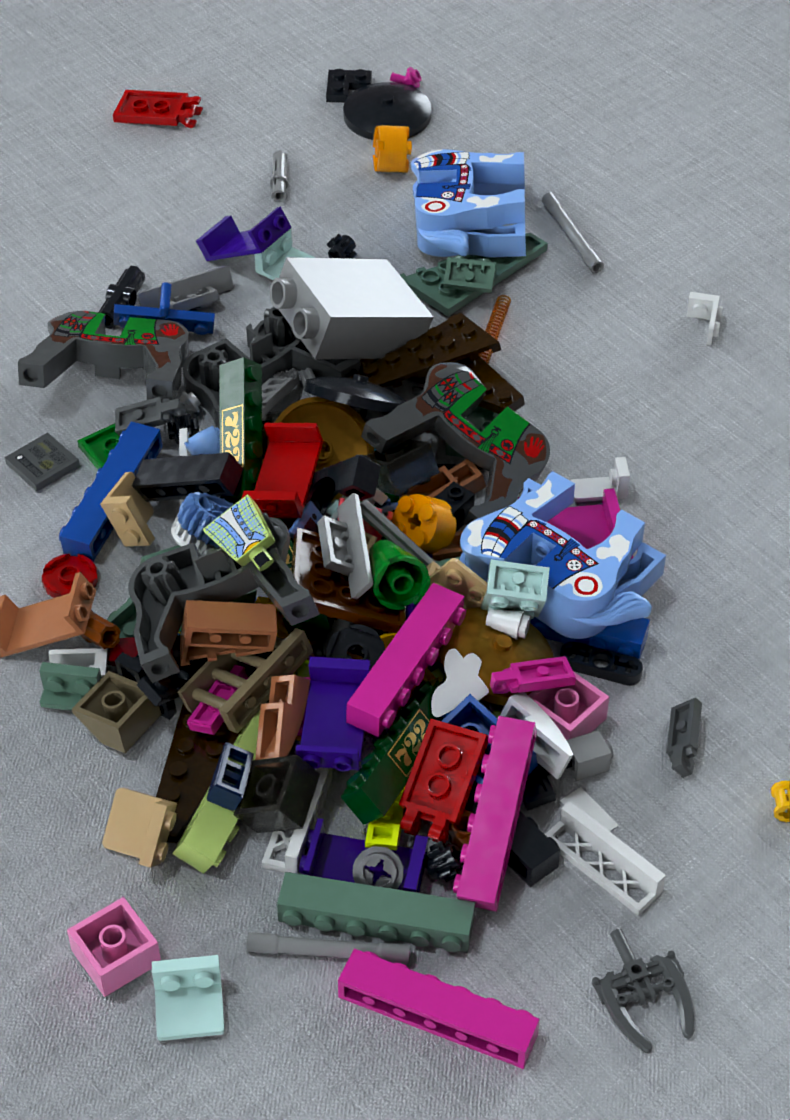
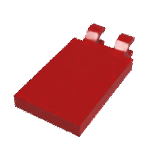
M125 90L113 113V120L119 123L177 126L181 122L188 128H194L197 120H192L188 117L192 118L194 115L201 114L203 107L195 106L199 105L201 97H189L188 93Z
M430 719L399 802V806L406 809L400 822V829H403L407 834L416 836L420 829L421 819L433 822L427 837L432 838V841L436 843L441 840L444 844L446 843L449 834V824L459 825L488 745L487 734Z

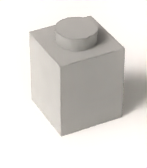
M599 730L566 740L573 753L571 758L572 767L569 769L576 781L609 771L610 761L613 758V749L610 742L604 740Z

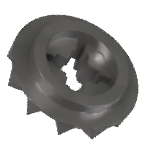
M372 846L362 851L354 862L353 878L355 883L398 889L403 880L404 866L398 854L388 847ZM381 859H383V870L389 875H381L375 884L373 883L374 872L368 867H376Z

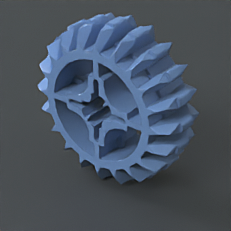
M189 493L179 507L178 522L183 529L188 530L189 535H194L197 540L204 541L206 545L210 544L218 548L220 546L203 531V528L232 507L233 503L208 493Z

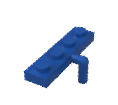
M164 282L161 286L160 308L114 304V325L124 328L129 317L168 320L183 325L188 332L205 335L207 333L213 334L215 313L170 309L172 285Z

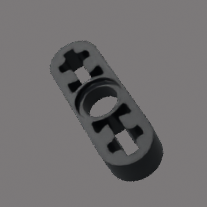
M574 641L567 642L561 647L560 657L565 656L574 672L628 686L635 685L641 680L643 664L636 657ZM601 659L607 661L609 665L597 667L593 662ZM627 669H632L631 673H627Z

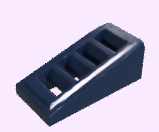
M228 742L224 744L209 787L207 801L231 811L237 808L244 795L254 753ZM228 757L240 763H243V765L228 760Z

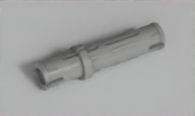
M278 150L273 154V176L270 180V186L272 188V199L274 198L275 202H283L286 199V189L288 187V178L286 177L287 154L284 151Z

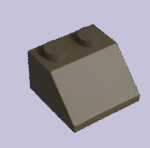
M110 671L72 708V713L102 744L126 753L162 715L160 707H155L139 689L137 682Z

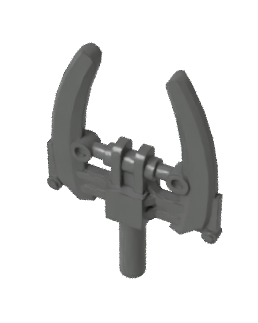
M622 929L612 931L610 936L624 963L621 973L615 975L614 971L607 972L606 976L601 980L598 977H594L592 979V986H594L602 1005H605L618 1028L643 1052L650 1053L651 1042L632 1021L625 1007L627 1003L632 1001H639L640 1005L646 1004V998L655 1001L657 999L656 995L660 991H672L680 1015L682 1034L685 1038H691L694 1032L693 1004L683 977L684 972L675 956V952L668 951L666 957L656 955L650 958L652 962L644 963L642 958L636 960ZM661 974L664 976L663 983L651 984L650 981L653 977ZM624 987L633 989L629 995L619 994L618 990Z

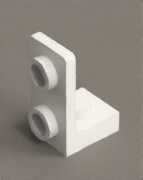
M690 292L686 317L710 320L706 345H711L713 337H718L720 322L716 321H721L723 306H718L720 296Z
M615 457L614 468L609 470V477L572 479L571 482L575 483L574 501H600L603 499V490L611 488L615 489L617 499H627L630 473L626 457Z
M107 648L49 650L50 663L100 668L101 677L110 671V665H107Z

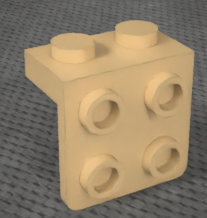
M125 472L100 505L124 547L150 546L155 537L149 529L147 522L153 515V507L150 502H146L132 487L135 479L134 473Z
M452 558L441 567L434 561L426 566L430 576V586L435 583L465 596L463 609L481 608L487 591V582L459 559Z
M124 787L117 789L102 841L103 846L113 851L140 858L139 864L151 868L161 864L168 852L167 839L169 832L173 829L176 822L177 814L175 809L177 803Z

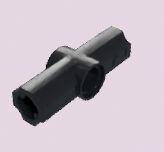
M131 265L128 269H125L116 284L109 285L105 297L106 301L98 312L105 314V328L112 329L113 326H117L114 325V304L135 306L137 292L145 281V273L139 267Z

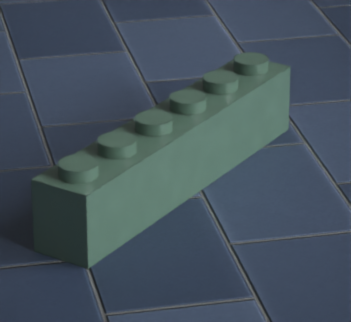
M285 872L277 902L278 921L290 926L303 925L315 927L321 931L334 930L346 932L357 937L363 935L376 937L387 942L401 941L412 943L418 947L432 946L443 948L449 952H468L474 924L475 902Z

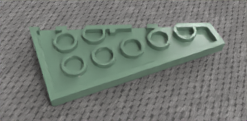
M530 232L525 234L526 256L484 257L467 255L465 257L471 260L489 259L492 262H496L497 273L494 278V287L546 252L548 243ZM447 259L438 262V266L430 269L425 267L418 268L416 273L408 276L404 273L399 274L417 297L448 317L484 293L444 288L443 282Z

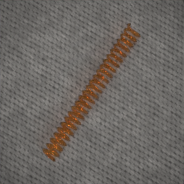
M506 295L498 296L485 330L488 334L495 336L493 338L498 340L511 303L510 297ZM492 349L486 351L489 353H479L480 357L487 359L484 360L487 364H489Z

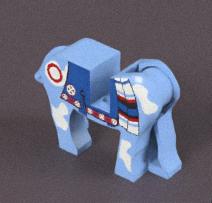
M439 149L421 154L411 161V169L417 177V181L413 185L417 246L423 253L437 257L456 255L464 257L467 255L484 257L526 256L524 152L495 154Z
M552 471L547 475L542 485L528 478L523 484L522 495L515 503L470 522L464 528L460 537V546L463 551L460 561L486 582H488L491 559L549 567L546 603L536 618L565 637L574 639L589 638L597 635L607 626L648 617L651 614L652 606L642 596L663 575L666 555L643 542L645 522L621 509L616 515V524L610 536L602 543L586 549L574 538L547 523L551 518L573 504L575 483ZM637 550L636 556L633 559H631L632 555Z

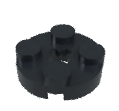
M354 624L341 631H337L331 637L327 645L326 657L352 659L348 654L350 651H355L358 647L362 649L361 653L364 655L362 660H370L372 669L385 651V645L374 629L365 625Z

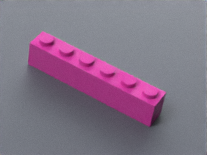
M435 583L430 586L347 702L346 723L377 737L380 736L385 727H391L400 706L404 707L408 702L411 689L414 685L419 686L427 666H432L435 663L441 646H446L449 643L454 627L462 624L466 615V609H463L465 596Z
M498 716L496 726L491 725L488 743L492 744L489 755L485 754L483 757L481 772L485 773L483 784H477L474 802L478 803L476 814H470L467 832L471 833L469 844H463L460 862L464 863L462 874H456L453 885V893L457 894V899L475 902V908L495 912L498 909L537 736L535 722Z
M354 948L338 979V997L522 1069L526 1065L538 1036L540 1019L534 1017L530 1012L510 1008L494 998H484L473 994L465 987L444 983L433 975H423L415 972L402 963H391L381 959L373 952H362Z

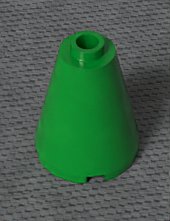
M380 540L372 545L369 553L373 578L372 587L374 595L385 607L394 610L406 609L405 606L419 603L428 591L431 583L426 565L420 559L389 540Z

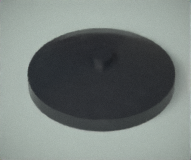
M394 82L374 83L355 90L346 98L343 106V117L351 131L370 140L374 138L375 128L381 125L408 126L409 138L422 132L429 125L431 120V103L424 93L412 86Z
M354 374L353 378L318 377L306 379L304 388L305 392L320 398L385 413L392 412L398 405L407 401L384 387L368 382L369 377Z

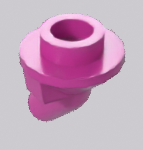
M412 67L407 68L405 76L392 72L390 81L411 85L415 88L420 87V81L422 80L417 69L414 70Z

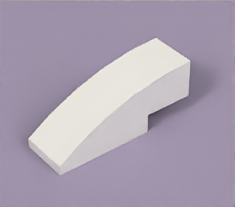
M525 692L510 696L500 716L535 722L537 736L533 751L536 753L537 762L556 779L560 778L573 756L568 742L552 719Z

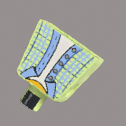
M248 494L203 528V531L242 567L252 561L259 571H263L274 562L266 549L274 544L275 539L258 505Z

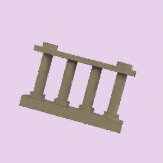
M295 628L286 639L277 636L274 646L276 649L267 659L254 654L236 657L235 653L218 655V660L207 661L178 691L188 712L193 713L200 702L219 710L228 729L238 734L260 710L261 704H265L269 700L271 677L293 675L314 652L305 632ZM243 662L257 669L248 679H244L230 673L234 665H239ZM216 680L237 688V691L228 700L208 692Z

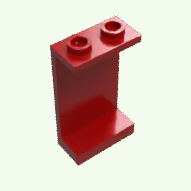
M265 423L264 429L269 439L268 448L254 491H243L242 498L248 494L256 502L262 513H267L269 517L301 518L323 445L317 423Z

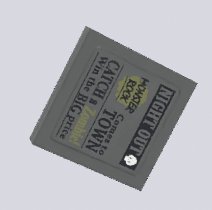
M48 432L5 457L6 464L36 492L80 466L79 459Z

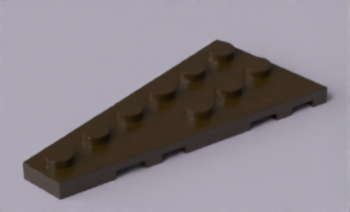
M460 312L457 315L451 316L440 325L430 328L421 336L408 341L395 351L387 353L378 361L366 365L355 374L369 377L368 382L378 386L386 387L392 385L393 388L403 385V380L414 376L416 380L426 377L429 369L436 364L456 363L466 358L472 361L480 358L479 353L492 349L493 353L500 351L501 346L499 341Z
M481 357L472 361L466 358L456 362L473 370L487 389L478 406L500 414L506 407L515 412L525 405L523 395ZM414 376L410 379L424 384L426 377L416 380Z
M184 703L156 794L158 798L177 803L175 809L177 817L173 829L169 832L167 839L169 843H178L210 787L224 744L228 742L233 745L239 733L230 731L225 721L215 735L190 730L187 720L192 713L188 712Z

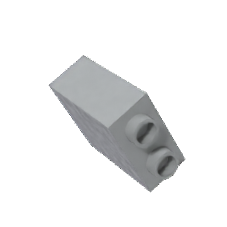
M286 257L279 278H275L270 286L272 305L279 309L292 327L295 337L303 342L314 359H381L387 353L395 351L408 341L426 333L434 318L387 259Z

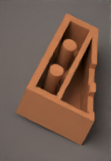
M186 600L180 634V665H190V660L206 657L208 662L218 660V655L235 653L236 657L273 651L278 632L276 606L274 604Z

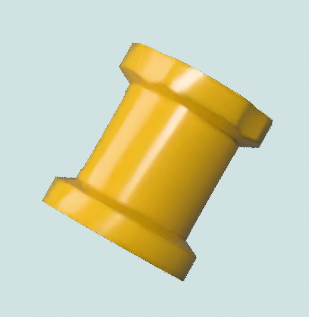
M779 781L772 785L770 789L771 796L775 799L776 807L773 810L774 817L782 822H790V781Z

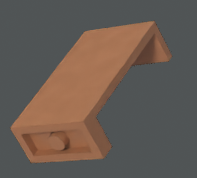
M81 572L75 573L69 594L18 608L6 594L0 596V658L85 634L96 593L92 583Z

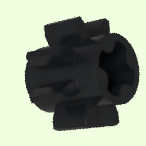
M337 234L335 238H332L327 243V246L331 248L328 251L329 258L354 259L357 255L353 251L356 247L355 241L348 235L341 236Z
M189 413L180 417L175 416V418H172V422L167 423L169 439H175L177 444H179V429L187 428L190 437L199 432L198 419L191 418Z
M441 840L429 847L430 851L426 853L428 857L425 858L424 862L431 877L434 879L438 878L439 880L444 878L446 882H449L456 877V874H459L458 871L462 870L461 866L464 863L460 862V849L455 844L448 843L445 845Z

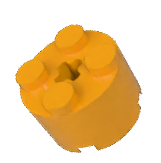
M381 125L375 128L373 147H375L373 166L375 171L408 172L409 161L407 155H411L412 142L408 141V126Z
M420 494L401 497L392 518V523L424 552L430 554L437 553L438 550L447 547L451 543L457 524L456 518L452 516L450 510L452 508L446 501Z

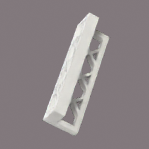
M304 766L297 767L264 854L262 868L283 873L299 874L301 857L306 855L308 850L306 848L308 832L310 829H315L317 818L320 817L334 778L333 768L308 769ZM303 776L313 778L311 786L307 789H304L300 783ZM305 799L301 812L295 813L291 807L292 804ZM295 823L296 826L292 836L286 838L282 832L283 828ZM284 848L287 849L285 862L272 859L275 852Z
M571 801L561 808L560 821L545 835L557 842L560 854L639 916L663 893L666 875ZM565 830L574 837V843H562L555 837ZM579 851H592L598 856V862L584 861L580 857ZM603 870L618 871L621 874L622 880H608L604 876ZM627 889H641L647 895L638 903L628 895Z

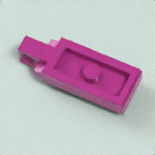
M562 656L510 663V668L491 674L490 687L493 694H504L509 691L511 693H522L575 685L576 676L567 658Z
M234 665L230 673L244 679L249 678L244 666ZM216 680L208 692L228 700L237 691V688ZM200 702L187 720V725L192 731L215 735L224 720L218 709Z

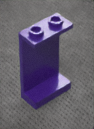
M280 206L251 230L240 232L232 216H225L198 238L196 243L206 261L264 252L292 227Z
M310 656L308 666L310 685L301 744L296 745L298 766H304L308 769L360 770L365 731L346 723L347 702L371 670L370 660Z
M317 818L315 829H310L308 832L306 848H309L307 856L302 855L299 874L355 883L353 865L358 855L368 849L365 847V840L324 833V819ZM416 835L413 848L398 846L397 850H392L398 854L404 866L403 880L397 890L416 893L420 891L425 870L424 860L428 857L426 855L428 852V837ZM381 859L376 867H368L374 872L373 883L375 884L381 875H389L383 870V859Z

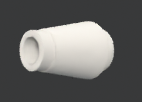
M490 608L485 625L516 640L518 637L525 639L531 616L525 615L524 611L495 610Z

